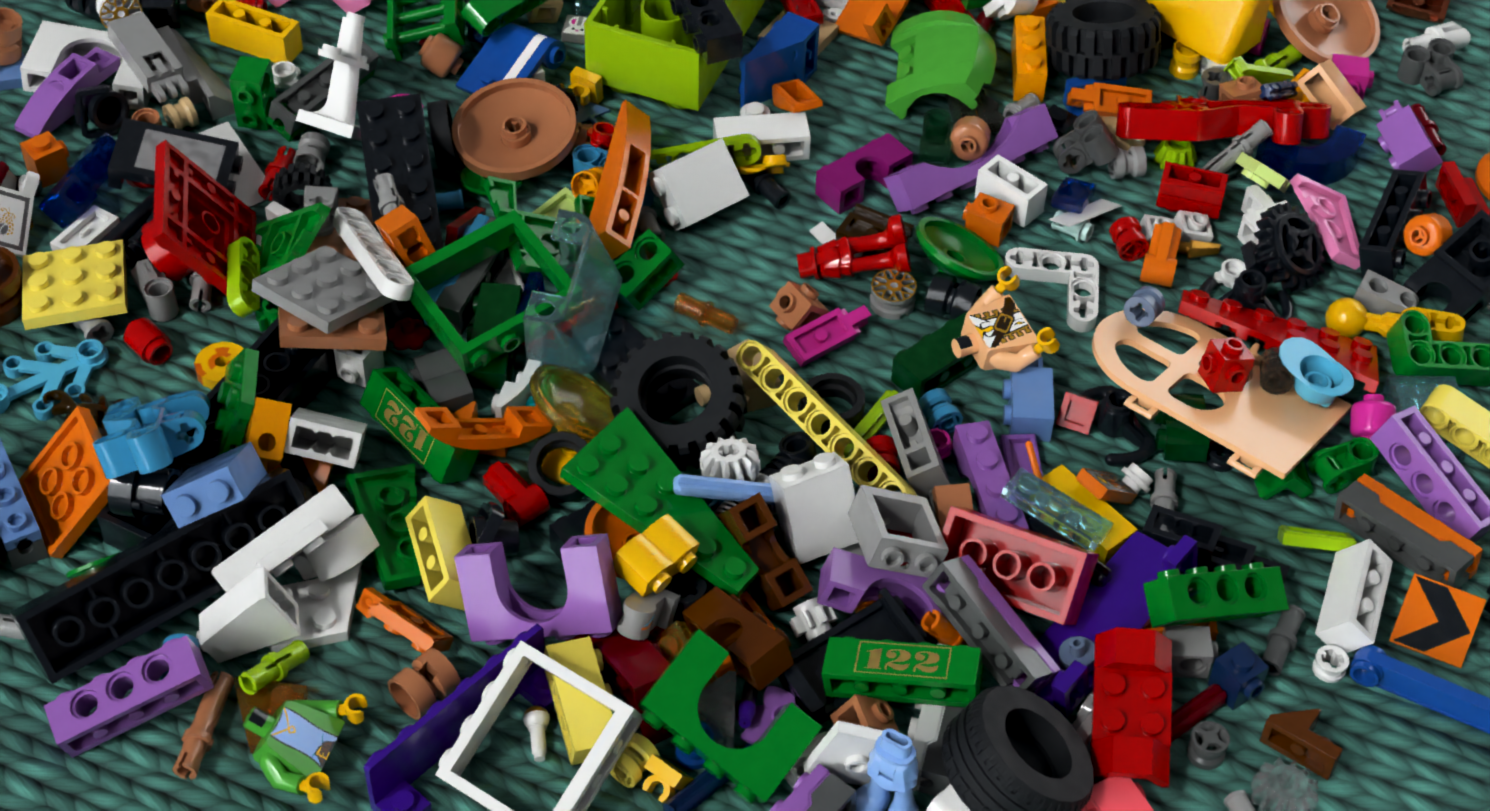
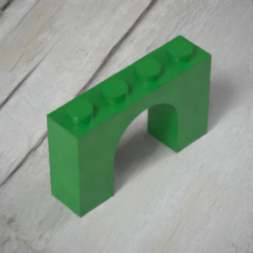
M698 629L687 640L637 707L643 711L641 717L647 724L658 731L663 727L674 736L671 742L687 755L694 751L704 759L705 762L702 766L710 774L719 780L725 776L736 785L733 791L749 804H752L754 801L766 803L822 726L791 702L783 706L761 737L752 745L742 749H732L713 741L706 734L700 723L698 702L703 688L730 653Z

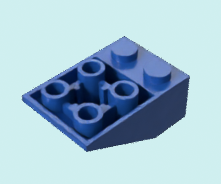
M788 11L780 21L777 20L765 37H761L750 53L742 57L739 64L741 83L738 89L740 108L751 102L761 103L772 99L773 84L798 78L803 83L807 82L817 70L819 23Z

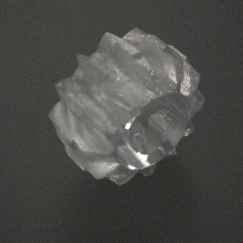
M1279 757L1274 761L1273 765L1265 762L1260 767L1259 772L1254 775L1251 782V789L1253 790L1251 803L1260 805L1258 811H1312L1316 808L1319 800L1317 798L1318 781L1310 779V768L1298 769L1296 759L1289 765H1286Z

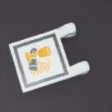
M27 171L26 175L20 176L18 182L19 191L0 186V247H5L14 253L15 256L22 258L27 252L34 196L40 179L39 174L32 171Z

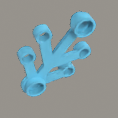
M86 339L76 347L54 345L52 342L43 341L34 348L37 361L22 359L16 355L7 357L3 361L2 366L8 378H19L24 373L35 375L8 388L0 383V414L8 409L12 400L44 386L39 399L35 400L32 404L35 417L41 421L53 418L52 407L54 406V400L44 404L42 396L49 391L60 390L66 375L75 371L77 372L73 382L65 387L64 392L68 393L75 402L82 403L79 400V394H87L85 387L93 370L103 367L109 359L106 346L96 339ZM56 358L66 359V361L60 364L52 363Z

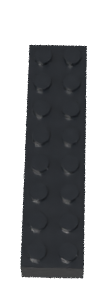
M278 467L269 472L245 500L181 528H178L176 523L16 608L10 614L44 675L54 684L223 590L212 575V569L306 501L290 470Z

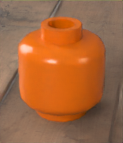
M1437 213L1415 216L1409 220L1403 232L1404 243L1407 249L1421 257L1434 255V251L1440 248L1453 235V229L1449 220Z

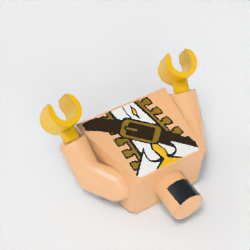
M1010 266L1000 268L997 273L999 283L996 286L991 285L965 315L961 337L954 338L951 341L953 353L957 358L972 354L979 367L985 371L997 369L1016 373L1041 358L1043 351L1047 354H1053L1060 347L1057 338H1054L1056 334L1052 328L1045 327L1036 336L1010 294L1003 295L1005 290L1014 291L1020 285L1018 275L1013 276L1010 281H1005L1012 273Z

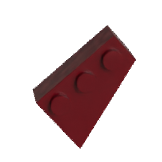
M617 627L612 634L606 637H591L593 648H598L602 655L604 668L600 672L604 683H609L613 694L619 692L629 706L642 714L643 711L637 705L670 662L663 657L660 647L655 642L651 644L648 639L634 640L627 638L617 631ZM644 720L640 724L642 735L649 739L653 745L673 736L665 728L661 727L658 731Z

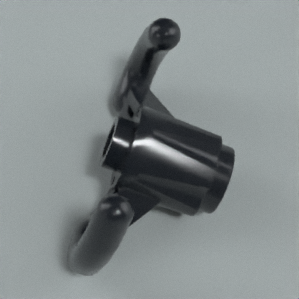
M1253 269L1242 271L1239 277L1235 278L1232 290L1218 299L1222 301L1223 299H1233L1240 302L1242 307L1252 310L1256 308L1267 309L1273 312L1276 317L1287 320L1294 316L1293 301L1286 290H1279L1276 295L1282 310V314L1279 316L1265 295L1268 284L1265 283V276ZM1210 277L1200 286L1199 290L1210 295L1217 286V281Z
M1097 386L1079 393V395L1095 400L1101 399L1097 418L1099 431L1113 438L1125 437L1132 444L1139 447L1138 450L1133 452L1109 453L1105 457V462L1108 466H1129L1132 462L1138 464L1157 452L1155 438L1138 422L1134 411L1123 405L1125 400L1131 396L1129 392L1114 386Z

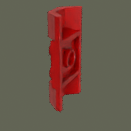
M1115 627L1096 634L1090 753L1094 769V782H1099L1109 777L1147 779L1161 788H1169L1172 720V640L1156 630Z

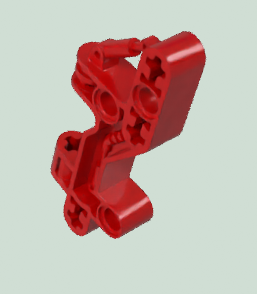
M1176 95L1175 101H1161V103L1122 102L1117 107L1116 136L1126 139L1205 141L1242 135L1257 121L1262 119L1272 129L1273 135L1270 137L1274 143L1298 145L1301 144V138H1329L1332 106L1325 103L1300 102L1297 99L1274 101L1229 99L1214 101L1206 99L1205 96L1182 98L1181 95Z

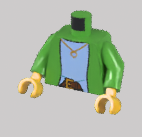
M359 693L351 694L345 699L344 703L342 700H286L274 712L273 716L254 706L246 717L243 727L261 737L252 756L259 763L271 786L275 789L301 796L307 792V798L311 803H320L323 800L320 788L326 791L331 789L328 775L321 771L345 724L341 719L343 716H347L348 720L353 724L363 722L365 719L363 711L353 709L368 707L366 697Z

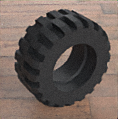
M1066 0L1064 3L1060 2L1050 10L1046 18L1047 60L1056 71L1063 72L1064 75L1070 77L1077 76L1079 79L1085 80L1087 78L1094 80H1118L1122 77H1134L1138 73L1143 74L1155 66L1161 55V14L1152 3L1149 4L1146 0Z
M682 331L681 336L674 337L673 332L662 333V339L654 341L653 337H650L643 341L644 347L640 350L634 347L627 353L629 361L627 363L620 362L616 374L619 379H613L610 387L613 396L610 399L611 411L615 418L628 406L679 471H686V465L694 464L695 468L699 469L701 452L706 450L707 443H717L718 437L729 439L732 435L737 440L735 432L743 431L745 425L744 414L747 413L746 392L734 359L729 358L727 350L720 344L714 347L712 339L704 335L699 336L697 340L694 338L693 332ZM682 378L694 379L709 387L711 397L706 408L700 415L689 422L668 425L653 420L648 414L647 409L653 394L661 386L672 380Z

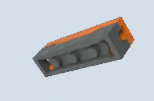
M1364 473L1357 481L1355 480L1338 494L1333 519L1363 539H1371L1384 553L1416 574L1459 589L1477 573L1483 551L1481 547Z

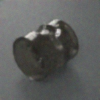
M1279 347L1266 350L1259 360L1260 385L1263 390L1270 394H1284L1293 387L1295 377L1282 364L1279 357Z

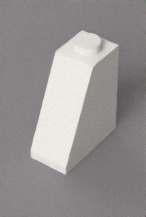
M264 566L257 568L199 614V630L196 633V638L199 640L200 649L203 652H207L217 663H221L301 635L298 603Z

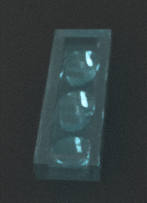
M1022 467L1005 485L1000 496L1091 552H1095L1114 524Z

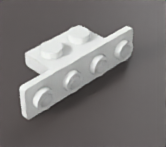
M331 484L214 567L211 573L225 592H228L254 570L263 566L270 574L273 573L277 578L294 565L291 560L302 551L309 555L323 545L325 541L322 537L352 516L354 510L338 488Z

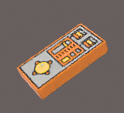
M1082 468L1075 477L1082 486L1102 501L1128 505L1137 496L1132 489L1113 473Z

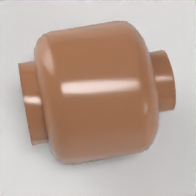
M438 33L435 37L430 34L418 52V55L421 56V65L439 78L447 77L450 72L456 75L465 61L460 57L463 51L462 46L443 33Z
M965 116L954 124L949 137V146L953 154L959 159L974 161L986 153L991 140V130L982 118Z

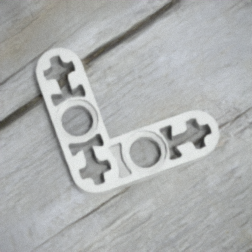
M1013 248L1006 253L1004 266H1010L1012 269L1009 277L1013 278V276L1018 275L1020 280L1068 284L1067 325L1072 330L1081 333L1092 331L1095 328L1099 301V263L1096 258L1082 253L1031 248ZM1052 263L1057 265L1059 269L1050 270L1043 265ZM1083 289L1089 291L1091 295L1080 296L1075 291ZM1079 309H1085V318L1080 317Z

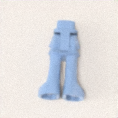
M887 728L878 737L875 747L869 753L870 760L867 763V774L870 776V782L856 790L855 811H885L891 801V791H894V798L888 811H919L913 792L919 774L916 749L912 746L911 738L894 729Z

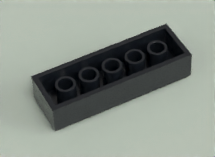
M420 93L357 102L373 226L380 234L374 221L384 216L378 208L379 197L373 185V179L376 180L375 177L379 174L390 173L394 177L397 192L403 198L405 207L418 217L435 251L443 248Z

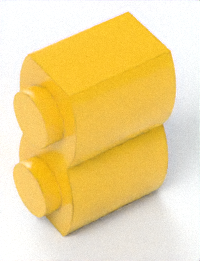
M666 514L616 552L613 560L614 569L642 597L649 595L653 591L658 594L671 582V576L679 571L684 574L692 568L698 559L696 552L700 543L675 519Z

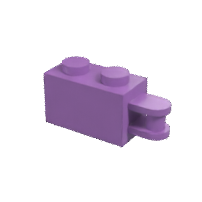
M1397 99L1393 101L1394 105L1388 109L1383 110L1382 108L1378 110L1383 120L1376 124L1382 135L1377 140L1386 154L1392 153L1393 156L1388 160L1393 169L1428 172L1443 163L1422 123L1409 105L1403 108Z

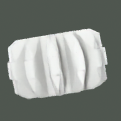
M733 435L729 439L718 437L717 443H707L706 450L701 452V474L707 477L754 482L755 478L760 476L759 471L761 470L759 452L756 449V445L748 443L747 438L736 440Z

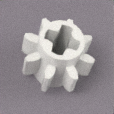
M818 597L795 606L793 611L796 617L791 618L789 622L795 637L798 638L805 635L809 642L831 629L830 624L837 619L834 609L818 604Z

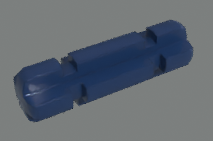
M1288 80L1270 84L1266 83L1260 87L1262 93L1259 96L1262 100L1269 101L1293 98L1298 94L1296 91L1298 84L1295 81L1289 82Z

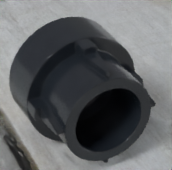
M164 467L155 472L140 474L137 470L110 479L108 505L111 512L116 515L137 519L142 518L145 514L151 516L155 514L171 516L161 495L181 476L180 471Z

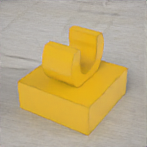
M576 66L570 72L571 85L568 88L573 90L575 96L580 97L582 106L588 105L589 102L599 104L603 100L602 76Z
M652 754L644 768L654 775L649 776L644 781L642 789L652 793L656 785L662 783L664 790L658 801L665 803L675 795V789L680 791L694 779L665 758Z

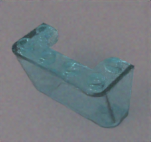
M559 209L550 238L551 240L559 241V264L572 280L566 297L532 290L523 317L526 360L542 361V368L584 375L593 371L598 363L622 285V276L590 219L581 213ZM541 303H549L554 306L555 310L550 315L541 316L535 312V308Z

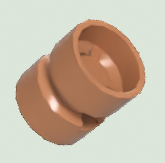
M0 7V65H11L22 57L21 37L23 22L18 12L5 7Z
M429 648L413 660L412 668H403L389 679L387 685L397 705L408 716L419 720L436 703V699L444 700L456 690L460 683V677L446 656L434 648Z

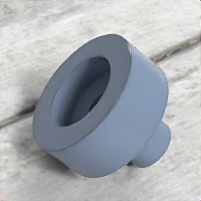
M1082 636L1066 639L1059 648V661L1062 669L1066 670L1076 660L1088 667V673L1094 670L1095 644L1090 639Z

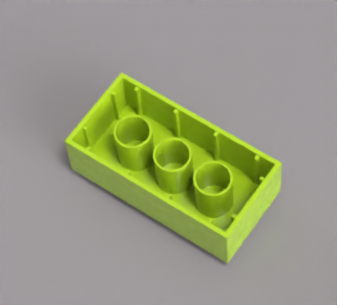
M599 0L584 22L586 70L602 76L603 85L609 86L615 92L639 94L663 101L675 109L699 111L729 61L706 64L702 55L695 52L690 35L684 33L681 19L678 15L675 16L673 14L669 0ZM724 0L743 31V37L765 0Z

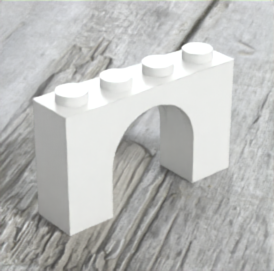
M43 20L20 67L23 91L35 92L49 74L72 53L83 57L93 48L98 47L120 58L121 64L113 80L112 87L113 91L122 94L127 99L129 109L139 110L146 108L152 96V92L148 93L111 42L108 37V31ZM148 57L144 58L152 71L157 70L153 69L152 61Z

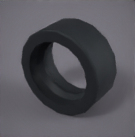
M825 373L817 375L806 382L821 398L838 397L850 403L853 408L839 415L853 429L863 419L865 392L861 385L853 378L840 373ZM807 397L801 399L800 411L805 408ZM830 419L823 422L821 434H825L829 430Z
M563 431L550 433L538 440L530 451L527 463L532 483L537 484L544 491L547 499L550 501L565 503L575 501L585 495L572 485L564 487L553 486L546 481L541 469L543 459L551 451L559 448H570L578 453L587 445L584 439L574 433Z

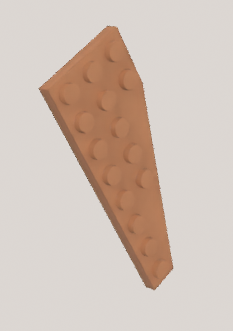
M358 196L339 198L338 207H350L363 212L373 225L370 199ZM335 228L330 235L316 236L306 254L326 245L334 248L337 252L351 260L358 262ZM278 306L280 348L386 351L387 336L383 306L329 334L324 333Z

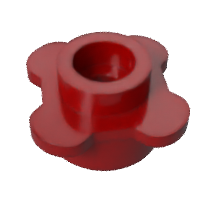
M597 122L593 125V128L587 129V135L591 137L590 144L604 150L609 149L615 125L608 122Z

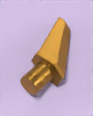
M1190 240V242L1180 241L1177 253L1186 254L1187 259L1218 254L1221 244Z

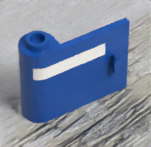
M511 22L491 34L455 86L462 91L473 94L479 89L497 81L510 78H532L541 64L551 70L557 69L566 58L565 44L560 40Z

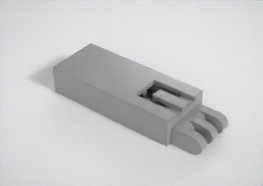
M143 11L107 22L109 39L148 93L152 92L159 103L167 101L165 92L171 99L178 97L177 89L182 95L190 93L189 86L184 80L183 66ZM148 57L152 61L153 69L157 70L152 71L144 58Z

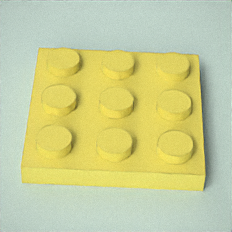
M123 239L103 241L78 247L71 246L66 249L36 252L23 256L22 323L25 330L128 313L126 251Z

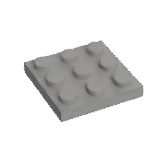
M326 245L252 279V292L326 334L394 301V299L380 293L359 262L351 260L337 252L334 248Z

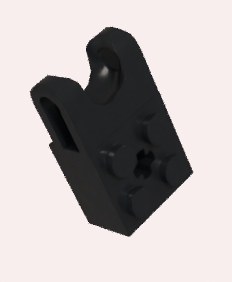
M1480 210L1444 242L1440 248L1435 250L1434 255L1405 281L1403 286L1416 293L1419 303L1435 296L1446 299L1449 304L1443 311L1460 315L1466 324L1490 304V216L1486 212Z

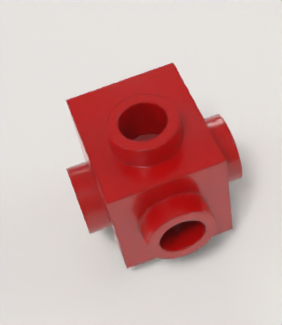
M1241 338L1210 339L1206 351L1201 358L1198 373L1212 393L1242 392L1250 371L1253 369L1255 358Z

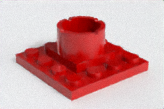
M164 140L156 146L153 219L144 224L141 230L143 233L141 236L143 249L153 266L159 272L166 273V277L169 279L180 281L195 271L208 284L215 286L227 297V247L243 236L248 237L256 245V212L167 140Z

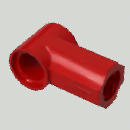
M498 461L489 466L486 474L482 476L483 485L502 504L507 518L517 520L518 528L550 510V504L544 491L535 483L529 485L507 462L501 463Z

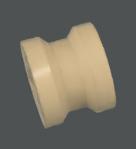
M186 96L180 98L178 103L174 105L168 103L162 106L163 116L170 128L183 130L186 126L194 127L199 124L195 107Z

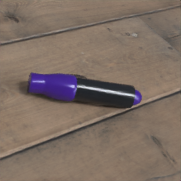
M747 681L744 682L741 699L735 703V714L739 717V725L742 728L751 726L752 719L755 716L758 690Z

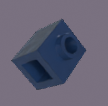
M1243 641L1215 658L1208 685L1218 684L1221 689L1225 690L1227 693L1225 703L1234 710L1262 693L1265 688L1264 681L1269 666Z

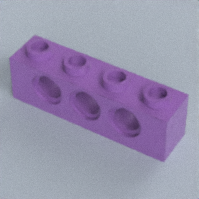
M1415 405L1392 415L1370 437V440L1429 515L1440 520L1446 526L1472 542L1479 540L1490 530V500Z
M185 635L181 638H174L165 642L161 648L147 655L132 658L121 668L96 676L90 683L76 690L63 692L54 701L43 706L56 745L73 758L213 689L214 685L200 649ZM169 671L167 676L159 681L160 676ZM133 688L131 694L124 698L126 692ZM97 706L94 713L88 716L91 709Z

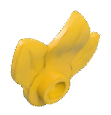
M786 154L761 156L762 164H751L736 168L741 175L754 174L763 170L766 173L783 174L784 167H790V162H787Z

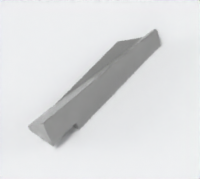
M168 25L157 28V32L183 66L184 80L190 90V93L185 96L190 99L192 104L203 102L212 120L235 114L232 93L182 35Z

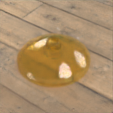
M554 364L542 365L532 374L529 384L534 403L544 418L558 431L574 433L586 442H590L614 419L610 407L611 398L597 384L584 375L570 368Z

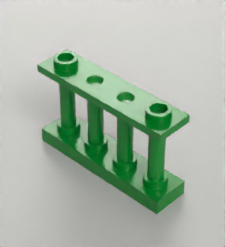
M387 0V33L383 34L386 49L388 51L392 50L396 61L403 60V44L426 39L430 34L435 36L438 33H443L460 45H465V19L461 16V12L465 7V0H440L439 4L404 13L403 6L426 0ZM441 15L444 16L443 19H440V23L403 32V25Z

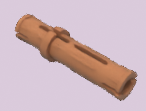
M218 671L211 674L210 677L214 688L204 693L190 728L186 729L181 740L184 743L172 770L183 779L188 778L190 771V780L197 777L205 753L212 748L214 739H211L235 683L234 678L226 672L221 671L218 680Z

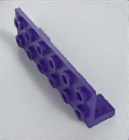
M1135 531L1105 564L1112 570L1110 582L1104 587H1098L1090 581L1077 624L1062 625L1054 622L1038 639L1039 643L1059 666L1061 671L1036 695L1050 703L1067 719L1093 689L1094 670L1088 673V667L1076 660L1066 670H1063L1059 661L1060 645L1066 639L1074 636L1086 637L1095 644L1096 634L1115 627L1145 629L1151 621L1143 584L1158 579L1156 573L1160 571L1179 569L1180 575L1186 574V570L1196 568V540L1184 535L1176 545L1166 547L1145 534Z
M536 624L528 631H523L517 635L512 644L503 652L490 657L481 670L471 678L467 677L462 680L456 687V690L443 701L434 703L420 720L413 725L406 726L393 742L383 750H377L369 757L364 765V772L371 809L374 811H432L431 803L410 784L437 763L447 749L453 747L460 736V728L464 720L469 715L474 714L482 701L481 696L485 687L491 681H495L503 669L505 656L512 648L517 647L520 640L544 654V629L540 625ZM532 663L508 702L520 694L532 705L542 706L549 713L555 706L545 670Z

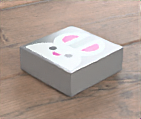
M567 14L561 32L562 41L585 44L584 22L588 17Z

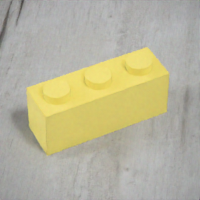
M425 495L405 517L428 602L465 611L454 556L465 546L472 544L461 505Z
M590 636L545 646L544 654L613 695L610 684L603 683L600 672L604 668L602 655L598 648H593ZM545 670L571 766L581 764L612 717V711Z

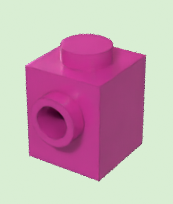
M1333 53L1331 60L1361 100H1363L1366 88L1371 89L1374 80V71L1369 69V58Z

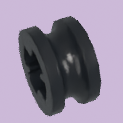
M1211 440L1206 464L1215 471L1228 472L1234 467L1226 462L1235 452ZM1224 453L1225 455L1224 457L1219 456V454Z

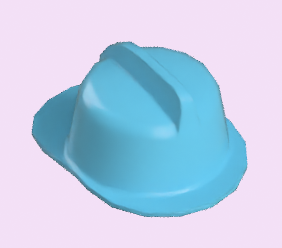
M1291 337L1284 340L1280 345L1279 357L1281 362L1294 376V389L1303 400L1327 408L1333 403L1336 396H1343L1353 388L1354 378L1350 371L1313 341L1302 337Z

